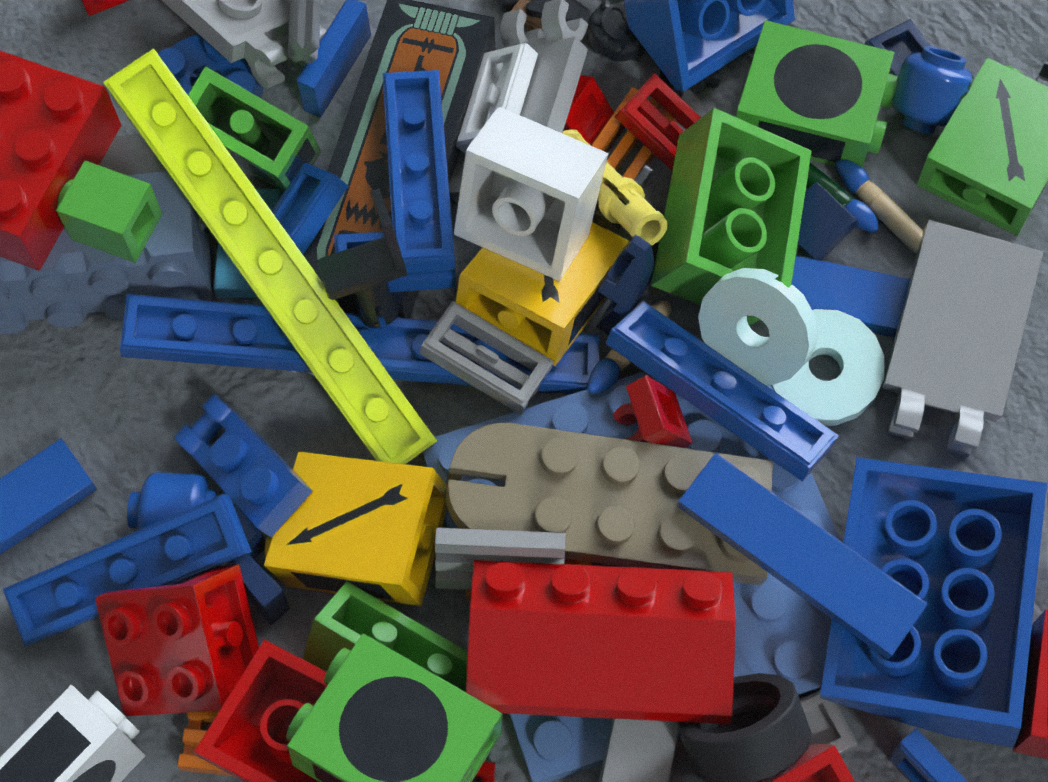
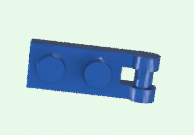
M213 393L202 405L205 412L192 426L185 424L174 436V439L196 459L222 490L230 495L231 500L259 530L272 537L313 491L230 404L216 393ZM222 428H224L226 431L213 445H211L209 442Z

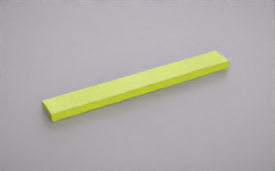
M153 48L105 80L103 83L375 461L406 464L437 442L337 301L328 298L324 283Z

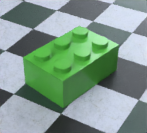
M716 108L711 109L681 133L678 139L664 218L668 222L667 230L659 241L651 286L701 305L703 297L724 275L741 268L765 269L779 275L775 280L789 288L792 283L812 150ZM747 315L749 325L760 320L755 316Z

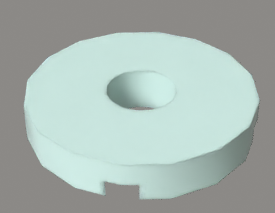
M741 268L724 275L703 297L698 315L701 337L705 344L765 385H774L789 380L806 364L810 354L815 349L818 339L815 315L805 296L793 285L787 288L783 283L775 280L779 275L765 269ZM747 315L761 319L766 324L770 337L756 334L748 325Z
M814 309L812 311L815 315L818 334L815 349L810 354L806 364L791 379L774 384L773 388L776 393L824 426H836L856 419L872 405L884 380V354L876 335L860 319L839 310ZM817 355H828L838 362L841 374L836 379L822 381L811 373L809 361Z

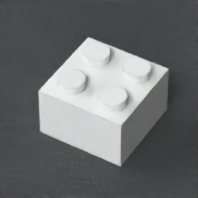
M498 106L466 149L454 235L560 281L589 236L608 153Z

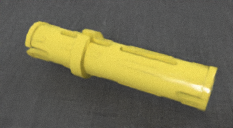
M569 129L562 133L588 144L577 130ZM606 161L597 199L600 212L611 223L620 224L632 235V238L636 234L651 245H654L664 236L667 230V220L663 214L656 211L644 199L643 188L632 178L622 177ZM618 198H621L627 205H624Z

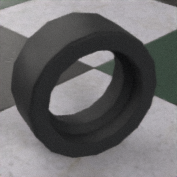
M757 673L734 678L731 724L678 722L680 735L696 776L705 782H760L774 777L797 762L807 751L812 737L811 729L793 682L774 674Z

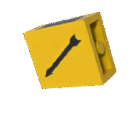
M592 222L587 240L560 281L482 247L460 274L456 303L553 360V365L556 366L607 298L597 290L619 252L629 240Z
M298 452L293 471L313 492L272 537L267 536L264 566L287 587L336 594L348 581L378 600L422 607L436 554V529L443 527L447 512L444 500L447 485H445V482L432 467Z

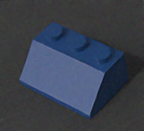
M624 0L629 29L674 88L682 92L757 45L765 20L783 25H788L795 20L793 0Z

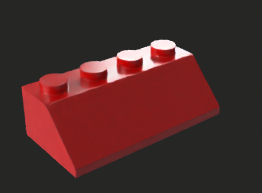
M474 560L466 693L500 713L731 724L736 631L733 572Z

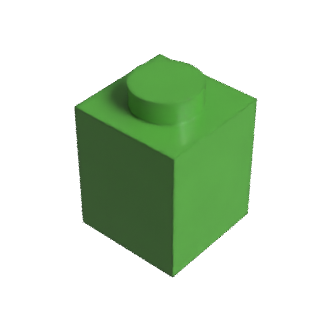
M88 161L83 162L74 179H70L64 184L59 194L58 208L56 209L71 240L134 263L137 262L163 214L150 183Z

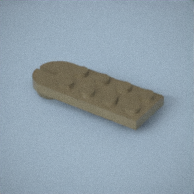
M494 423L478 428L470 433L459 444L453 455L445 484L447 487L444 500L453 521L459 529L566 533V559L633 568L733 572V582L760 586L767 579V572L677 507L680 498L715 454L714 452L514 423ZM717 453L772 492L773 461ZM483 478L491 481L496 486L468 481Z

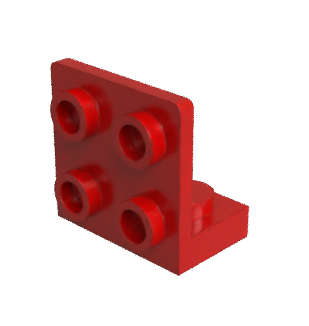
M239 564L216 567L182 584L111 591L96 597L98 614L122 712L126 716L220 711L259 649Z

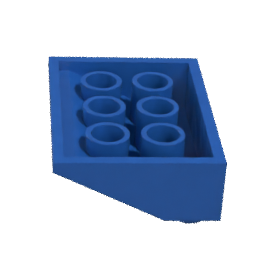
M856 457L843 543L927 602L928 605L889 659H886L832 619L820 698L945 736L1014 748L1022 722L1047 483Z

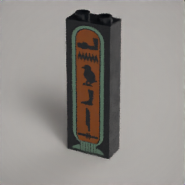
M415 0L386 1L327 172L336 175L344 181L348 188L303 254L322 282L318 260L335 253L334 235L384 232L370 191L380 189L392 224L382 73L439 70L449 184L460 153V149L456 146L484 53L495 51L494 17ZM419 290L391 292L394 302L398 306L399 314L397 317L411 318ZM354 295L335 299L344 313L360 314ZM376 307L375 312L377 316H383L381 308Z

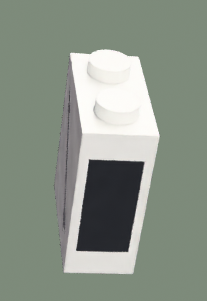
M70 685L0 757V782H121L146 756L132 742L140 731L98 690L89 699H86L73 685Z

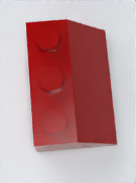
M264 639L196 747L195 755L244 782H319L292 765L287 747L290 740L286 738V734L300 708L306 703L314 706L328 686L324 683L326 671Z

